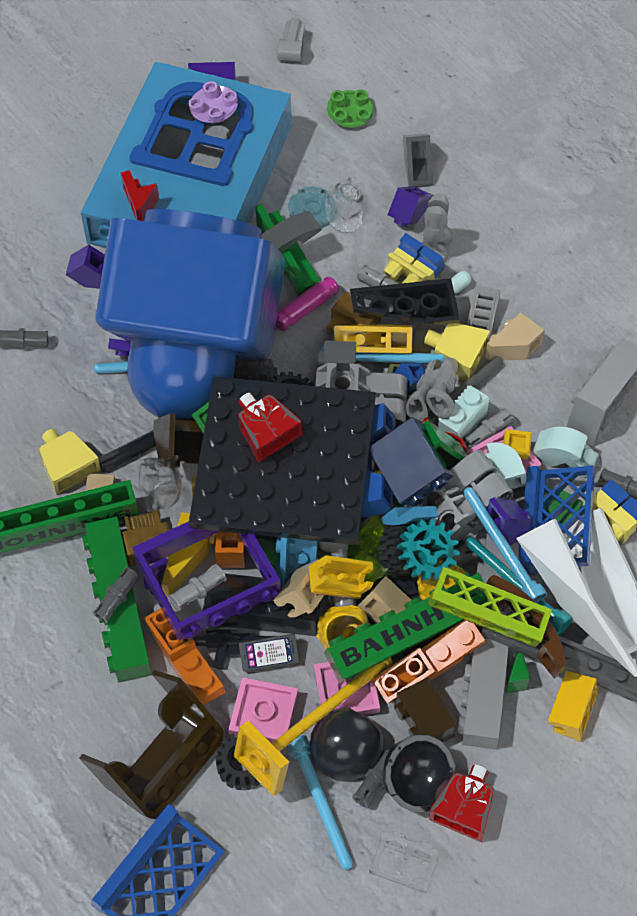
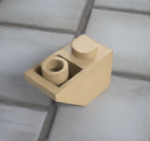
M520 312L514 319L510 318L497 335L493 334L487 340L485 358L489 361L495 357H500L502 360H526L542 345L544 329Z

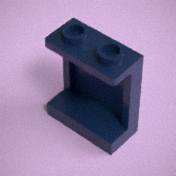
M413 417L369 447L372 457L398 502L408 507L421 504L425 501L426 495L432 491L443 489L448 485V480L454 477L452 472L444 467L425 435L427 429L423 422Z

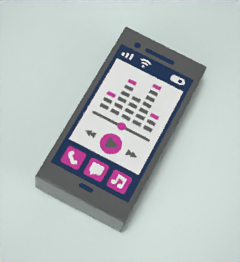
M295 634L238 642L243 671L299 663Z

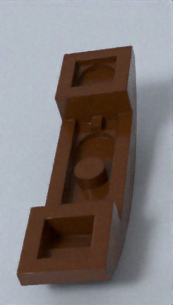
M496 575L489 577L486 583L534 602L521 589ZM504 599L496 603L500 612L510 607L516 613L510 601ZM533 610L523 614L529 625L539 628L543 614ZM549 620L542 641L539 643L542 647L536 657L555 679L565 667L566 661L559 636Z

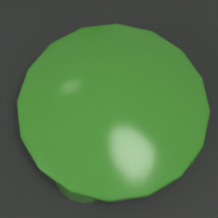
M335 90L331 93L327 112L336 124L349 128L360 127L369 122L373 116L374 107L365 90Z

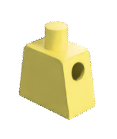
M450 323L445 328L443 334L429 330L424 344L434 347V354H442L446 358L456 359L458 362L456 376L467 381L474 374L487 349L486 342L489 339L490 331L463 324Z
M49 429L42 435V439L46 444L39 448V452L56 495L86 480L88 473L97 474L101 471L97 455L74 432L68 431L60 436L55 429Z

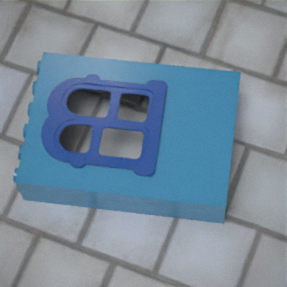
M155 62L81 211L86 242L106 248L111 218L136 220L123 190L120 173L127 170L131 171L133 179H139L141 187L157 183L159 200L153 209L197 212L250 224L255 213V206L258 205L292 127L291 94ZM213 81L217 85L228 87L236 92L238 106L232 116L240 118L231 138L222 139L203 134L206 122L199 120L189 121L170 116L169 112L173 104L179 102L189 105L193 95L201 90L205 83ZM164 125L191 132L180 157L177 159L151 153ZM197 144L225 150L217 168L212 169L189 162Z

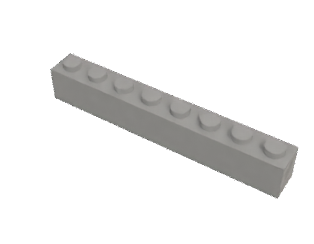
M487 534L486 539L481 538L480 543L512 571L490 536ZM519 542L510 545L517 558ZM484 561L483 563H478L477 573L480 574L484 583H487L492 575L501 577ZM507 607L506 609L502 610L507 614H512V609L510 607ZM476 624L480 632H482L483 627ZM483 636L487 642L468 654L472 655V663H466L464 681H469L468 690H463L461 707L466 708L465 717H459L458 734L463 735L462 745L497 750L509 647Z

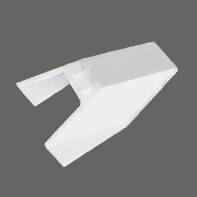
M598 508L592 513L589 566L578 567L574 558L582 557V548L577 544L570 550L556 519L516 538L562 609L636 677L637 581L602 508ZM578 520L568 531L576 536L584 529V524ZM566 535L569 543L572 539Z

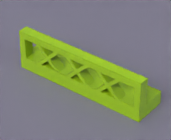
M446 567L442 568L436 587L427 604L533 647H536L542 641L552 612L550 608ZM449 577L457 580L462 591L450 594L441 590L445 578ZM476 589L485 592L489 602L482 605L473 603L469 592ZM504 599L510 601L516 613L509 616L500 613L496 603ZM531 610L543 614L539 628L529 625L523 614Z

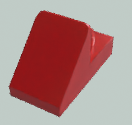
M130 170L121 172L123 190L134 217L138 221H145L146 211L153 209L159 200L157 183L141 187L139 179H133Z

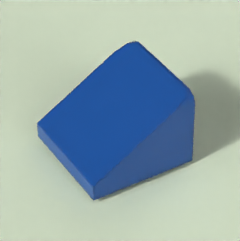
M401 363L394 374H401L407 378V394L417 391L416 385L421 376L425 374V369L421 363Z

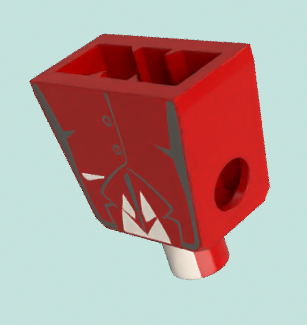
M246 393L239 399L238 404L243 409L238 414L239 427L258 462H261L302 435L301 420L272 395H267L257 401L252 393Z
M473 765L468 776L455 772L433 804L429 820L482 843L494 792L492 786L484 784L489 771L482 766Z

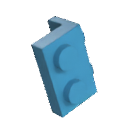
M277 538L276 553H280V562L276 563L275 572L280 579L281 588L284 587L296 569L318 559L319 541Z

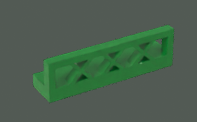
M262 204L255 206L256 225L262 230V234L284 221L279 210L268 214ZM297 242L281 253L286 259L284 273L297 296H300L320 282Z

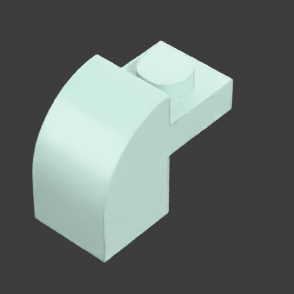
M552 427L540 431L532 452L550 467L564 463L569 467L595 466L598 453L586 444L588 437L568 427Z
M487 443V454L485 455L509 487L515 489L525 486L526 472L518 453L506 444Z

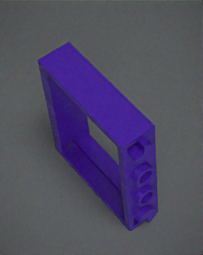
M186 522L132 547L135 561L178 641L185 638H194L202 630L210 626H219L227 618L235 614H244L252 606L260 602H269L276 598L281 591L280 579L254 535L237 533L265 582L182 621H179L150 564L221 531L189 528V524Z

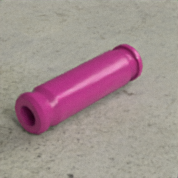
M327 276L323 281L318 282L285 305L277 313L276 327L281 331H285L289 326L294 325L328 301L332 295H336L339 292L337 282L332 277Z

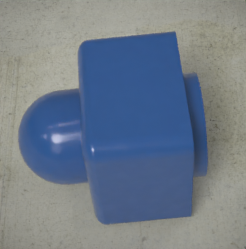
M171 209L147 210L145 221L111 218L95 320L103 330L131 342L127 366L129 385L139 404L155 417L160 418L172 413L175 414V420L195 421L192 414L210 400L213 377L233 378L236 359L258 362L270 356L286 259L273 242L261 239L262 230L260 228L225 217Z

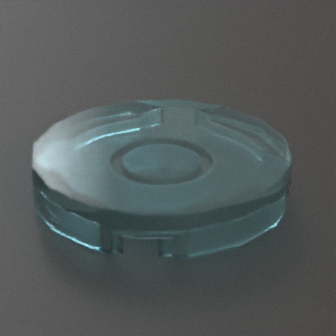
M304 187L298 190L297 194H293L290 197L288 203L289 216L292 217L309 210L321 228H324L335 219L337 212L335 197L327 193V190L321 187Z

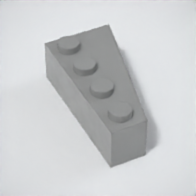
M623 338L616 347L612 345L605 356V361L600 360L594 374H589L586 377L582 390L577 389L572 396L571 403L574 405L567 427L585 434L588 437L586 444L591 447L597 441L599 430L604 431L613 411L616 412L625 394L629 393L637 381V345Z

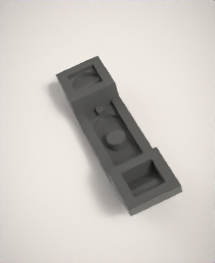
M308 210L276 224L261 235V239L273 242L280 253H282L298 240L304 244L323 229Z

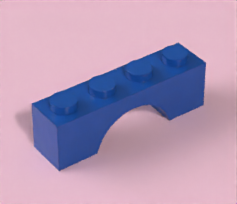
M384 403L375 405L370 446L395 429V415ZM370 451L362 517L388 513L393 509V491L385 477L374 472L375 460Z

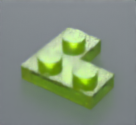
M376 515L359 532L358 545L348 544V559L373 562V570L370 574H366L364 582L374 583L383 573L374 555L378 552V546L382 545L379 541L380 537L384 536L382 532L388 528L386 524L381 522V518Z

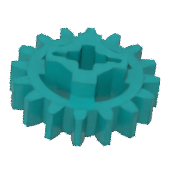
M421 519L416 522V525L411 524L408 526V532L400 535V538L405 542L397 545V548L404 552L398 559L406 560L407 563L403 569L412 568V577L415 578L422 574V581H427L430 577L435 581L438 580L443 567L452 568L456 566L457 562L452 558L460 555V552L454 550L453 546L459 542L458 540H451L450 536L453 534V530L444 531L445 523L442 522L435 526V519H430L427 523ZM423 532V535L420 536V540L414 541V538L417 536V534ZM442 558V563L438 567L434 568V565L437 564V560Z

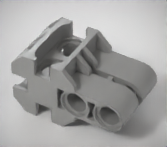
M326 363L317 368L316 386L376 392L375 405L384 403L395 415V429L406 422L408 380L405 376L393 373H370V370L360 364H350V371H337V363Z
M482 450L470 453L449 470L454 477L448 480V485L439 491H432L425 496L424 502L417 505L418 507L437 506L435 501L441 497V504L436 508L439 517L435 518V526L443 522L445 523V532L453 530L450 538L459 542L453 546V549L460 548L464 544L462 539L470 532L476 535L484 527L464 496V490L467 487L474 489L487 511L489 499L496 497L510 500L513 496L512 489L500 473L496 472V468ZM454 519L456 525L449 529V523Z

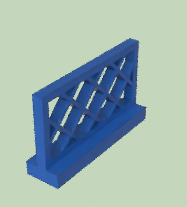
M538 466L527 467L524 509L531 519L529 531L556 519L567 509L573 516L563 525L558 521L557 523L562 533H565L572 539L567 543L570 550L577 544L582 548V557L574 558L578 567L589 566L595 481L594 466L540 470ZM587 475V481L579 488L571 483L576 477ZM549 478H560L562 480L552 491L547 487ZM569 486L575 492L563 501L557 495ZM581 496L585 500V505L576 512L570 505ZM555 499L561 505L549 514L545 511V506ZM579 520L584 524V529L574 536L568 529ZM521 546L519 561L528 575L538 574L537 569Z
M168 804L93 897L91 906L100 913L103 912L106 916H119L111 910L112 906L119 899L131 898L132 915L127 916H175L225 850L182 818L178 811ZM178 824L188 832L189 843L172 845L171 832ZM193 836L196 839H198L199 842H193ZM168 839V845L161 846ZM207 846L215 854L209 862L196 863L194 847ZM190 848L192 864L174 866L173 850ZM169 850L170 866L153 868L152 856L155 852ZM149 861V869L142 870ZM196 868H203L197 876ZM192 869L194 879L190 886L177 887L175 871ZM171 871L173 888L155 890L154 873ZM150 874L152 890L134 893L133 880L137 875ZM129 886V887H130V893L123 894V892H124V891L127 889V887ZM185 891V893L178 900V892ZM174 893V907L171 910L158 912L156 895ZM152 896L154 912L136 914L135 897Z

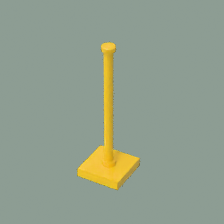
M391 658L359 674L272 743L249 720L239 727L234 757L273 797L283 790L289 761L280 751L375 676L393 665Z

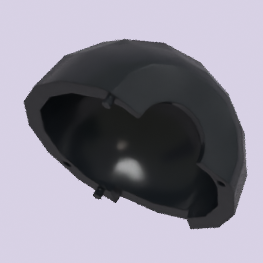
M342 706L332 710L314 725L310 736V752L314 764L324 775L336 781L354 782L366 778V772L369 769H373L384 752V737L382 732L365 717L349 707Z
M430 735L409 736L396 743L385 758L382 774L386 791L402 808L412 812H428L436 801L435 794L437 789L444 781L449 780L454 773L455 763L450 750L441 740Z

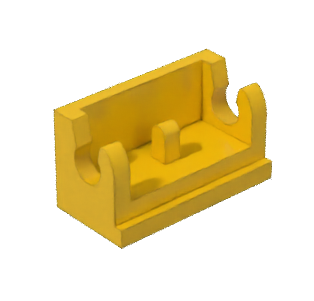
M326 555L308 566L311 593L359 599L361 594L370 590L373 586V582H364L366 574H370L373 570V562Z
M570 671L565 672L548 718V724L554 726L553 732L581 742L599 692L596 678Z

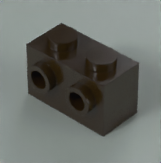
M428 678L397 692L394 709L401 721L406 720L410 729L408 731L410 736L430 735L442 742L455 736L456 724Z

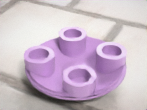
M213 81L205 83L203 88L196 92L189 101L191 114L197 120L206 123H216L229 118L238 106L236 92L228 87L217 85Z

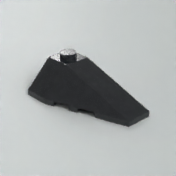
M451 278L350 289L354 313L430 325L460 323Z

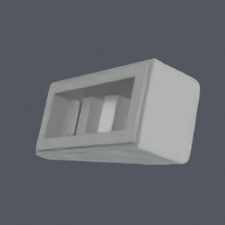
M476 286L467 326L487 327V330L490 331L489 338L491 337L497 313L500 290ZM477 307L488 308V309H491V310L480 309V308H477ZM475 316H477V317H482V318H487V319H489V320H484V319L475 318Z

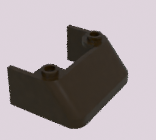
M172 413L154 420L153 432L158 461L164 462V467L180 468V463L199 464L204 433L196 421L175 420V414Z
M155 670L151 675L168 693L158 707V716L165 724V727L130 769L120 761H112L107 764L85 754L79 757L105 788L138 813L150 819H157L168 804L172 805L216 752L218 746L220 747L224 738L222 727L181 678Z

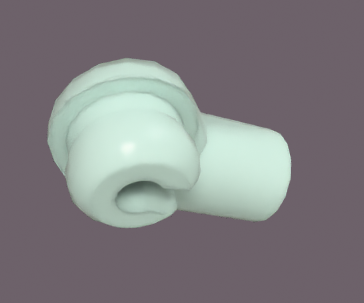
M460 271L452 278L455 294H459L470 284L471 277L467 271Z

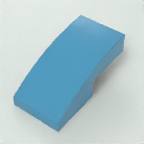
M436 506L395 507L381 517V522L386 525L416 524V522L423 519L427 523L430 519H435L439 516Z

